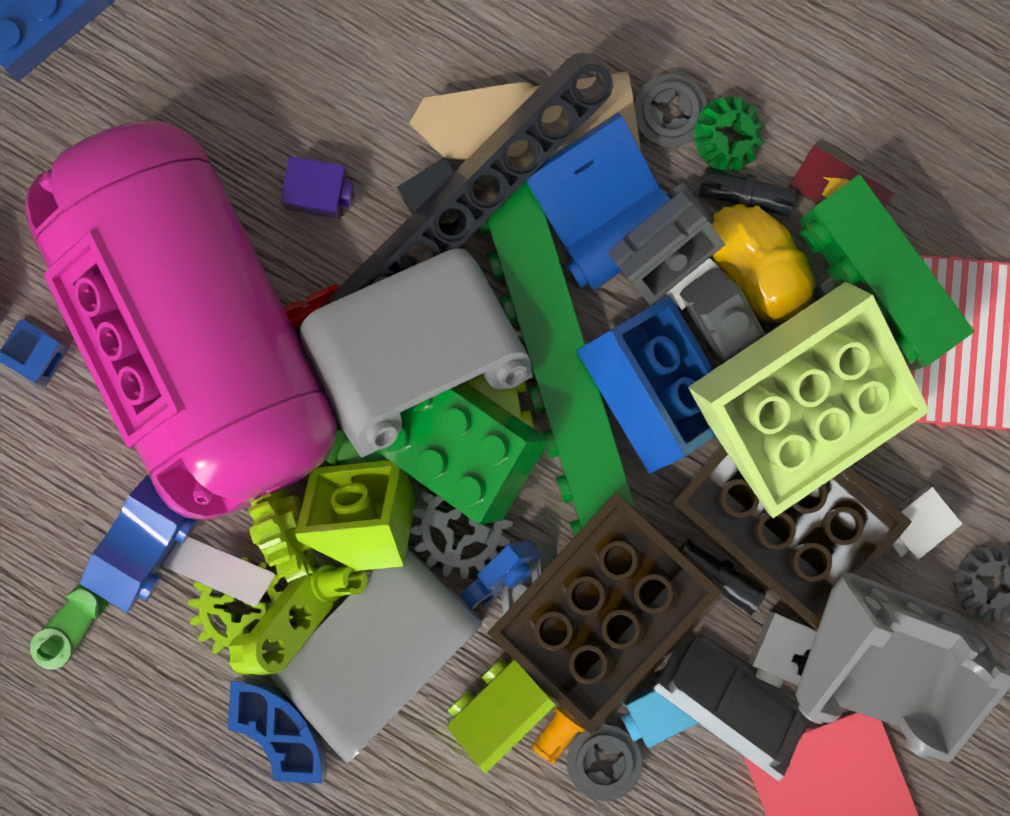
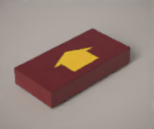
M814 145L788 186L791 189L796 188V193L817 205L859 174L884 208L894 193Z

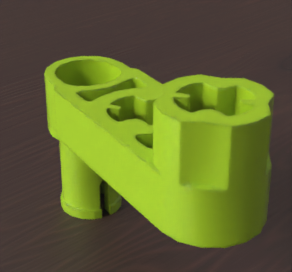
M332 565L313 567L314 573L291 581L251 633L237 635L229 645V664L233 671L238 675H266L283 671L332 609L334 601L344 595H358L365 591L368 581L366 572H357V570L349 566L336 568ZM290 610H295L297 614L296 618H293V616L289 615ZM293 618V621H297V626L292 627L289 619Z

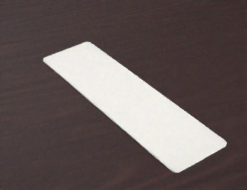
M189 537L184 544L177 542L163 563L164 567L252 606H256L275 577V574Z

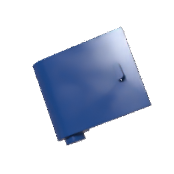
M619 112L548 158L526 180L571 259V262L565 265L567 271L580 289L588 285L592 291L623 272L607 252L618 244L624 236L634 231L657 212L662 205L671 200L658 186L623 116Z

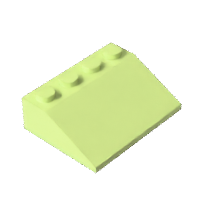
M844 282L688 387L708 425L768 514L773 518L930 412L874 296L847 282Z

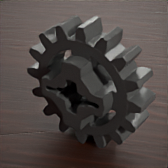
M426 492L421 496L428 504L425 510H413V514L421 518L422 523L420 526L411 528L410 532L411 534L422 535L423 542L419 543L415 550L416 552L428 550L432 554L426 563L429 568L436 565L439 561L444 564L443 576L448 577L453 568L457 567L460 568L462 578L467 579L470 567L476 566L480 572L486 567L484 562L486 559L490 558L493 560L499 554L496 551L498 545L507 546L511 543L510 540L501 535L503 529L513 527V521L493 522L494 529H491L482 524L478 525L469 518V524L475 527V532L472 536L464 535L462 541L458 542L457 548L454 550L456 542L454 539L455 531L449 528V523L451 520H460L462 512L458 509L448 513L436 510L445 500L438 495L433 497ZM430 526L441 529L447 541L444 554L433 542ZM477 541L488 545L479 555L470 559L460 560L465 547Z

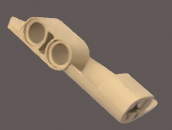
M628 71L610 74L613 81V89L607 101L551 156L618 112L623 116L640 149L635 106ZM596 76L578 79L576 87L579 89L588 88L594 83ZM518 82L424 97L409 125L446 160H467L540 86H533L528 82ZM555 105L546 109L541 121L550 123L557 120L562 113V106ZM515 141L508 148L507 155L512 157L520 156L527 149L528 141Z

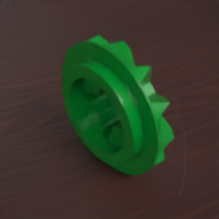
M726 96L714 99L701 110L694 127V142L699 155L709 166L720 171L742 170L747 164L757 160L756 154L759 148L765 144V141L762 139V128L766 123L759 119L755 111L756 106L748 104L741 97ZM733 122H735L734 130L740 132V135L744 136V138L739 141H731L730 146H728V137L722 135V132L716 131V128L731 127Z

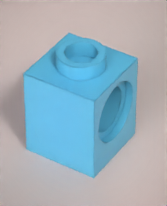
M654 686L629 698L625 702L629 712L621 716L633 742L642 738L647 748L698 723L653 689Z

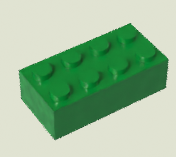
M860 174L813 207L798 221L803 228L799 232L802 240L814 254L821 252L831 266L827 269L828 275L837 287L847 282L874 296L910 371L929 366L975 332Z
M464 382L400 412L402 427L396 440L389 447L377 450V452L480 525L503 521L550 440Z

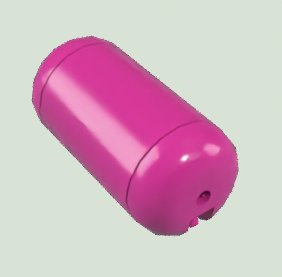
M133 121L105 129L63 150L52 164V169L39 174L27 190L24 207L31 235L48 268L43 276L127 448H136L158 495L168 508L185 518L213 519L246 508L253 501L268 493L281 491L301 480L323 464L335 443L337 422L333 407L327 394L324 393V388L204 148L194 135L166 121Z

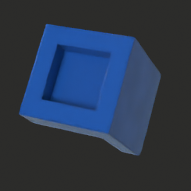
M20 319L0 349V363L32 382L46 386L70 346L30 322Z

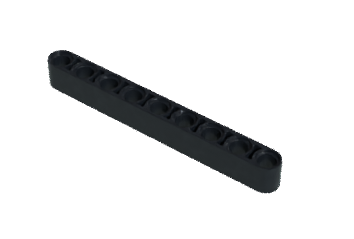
M581 52L569 57L319 308L372 285L379 277L395 275L441 253L458 248L607 101L612 93L613 81L603 64L589 53ZM590 70L596 71V80L591 86L584 89L576 87L577 80L581 74ZM555 105L562 106V113L557 120L550 123L541 121L546 109ZM519 140L528 141V147L523 154L516 157L507 155L508 148L512 143ZM486 174L494 176L493 183L487 189H473V183L480 176ZM452 208L461 211L459 217L454 222L448 224L439 222V217L444 211ZM421 242L427 244L426 250L419 256L413 257L405 254L407 248L413 243ZM300 326L299 329L297 330L296 334H297V336H298V338H299V340H300V342H301V344H302L301 337H300V328H301V326Z

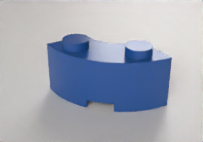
M147 474L130 493L114 524L91 554L79 584L128 613L139 598L148 601L155 592L162 578L157 575V572L176 542L185 543L194 530L197 520L185 518L169 509L158 495L151 478Z
M237 677L230 682L228 730L246 734L261 745L271 762L273 781L322 784L327 777V761L321 736L279 688L251 678Z

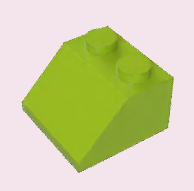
M390 460L314 469L310 472L295 532L297 540L357 571L404 566L413 510L416 503L407 472Z
M502 658L497 660L481 676L487 684L474 696L466 691L447 710L453 717L447 722L446 727L485 774L556 705L554 698L513 658L508 663Z

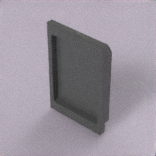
M688 634L674 649L672 655L668 657L667 664L653 689L779 782L785 776L787 768L791 764L790 761L799 740L802 738V733L807 723V720L802 717L803 714L799 710L798 704L773 685L756 678L754 671L705 635L697 634L694 637Z

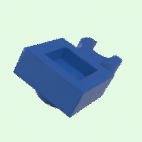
M531 540L508 544L477 574L479 579L465 588L460 596L471 610L480 603L483 607L487 606L497 597L499 591L504 586L512 589L524 582L532 574L530 566L542 554Z

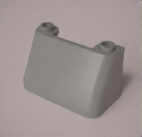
M455 248L325 305L309 314L300 328L303 348L324 388V393L328 396L335 418L361 458L377 450L385 449L394 443L402 427L400 412L478 375L484 374L489 385L498 390L514 388L523 381L532 378L531 361L480 266L465 249Z
M408 546L404 566L375 569L367 577L368 581L365 591L358 595H349L309 637L289 665L283 671L273 674L270 678L347 764L462 647L484 621Z
M845 572L831 589L795 695L799 702V710L812 722L817 724L823 722L834 723L841 716L842 707L898 726L906 737L905 744L917 756L925 759L930 756L950 763L1009 690L1010 668L982 630L966 617L856 574Z

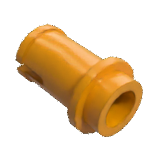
M559 706L554 708L556 715L538 739L531 745L537 754L554 765L578 731L584 733L586 730L571 714Z

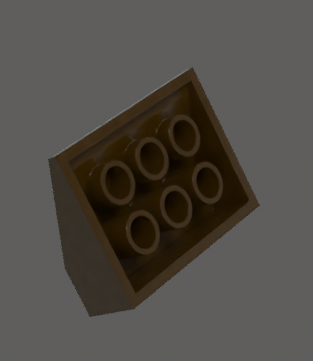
M722 444L668 503L806 626L814 630H818L831 589L840 576L845 572L865 577L912 523L909 518L850 467L773 518L768 514Z
M615 492L487 634L592 734L600 730L725 596L728 590L684 549L620 494Z

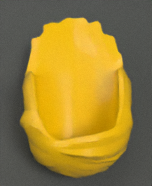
M737 204L733 207H723L718 213H715L713 216L714 222L711 225L724 241L725 246L713 255V259L728 278L741 288L756 318L760 321L774 324L788 321L806 309L815 292V277L808 264L807 257H805L802 251L797 249L789 231L758 205L752 208L746 207L744 204Z

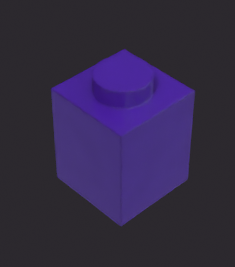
M289 156L280 203L286 210L340 219L342 207L350 208L354 181L347 180L348 172L345 166Z

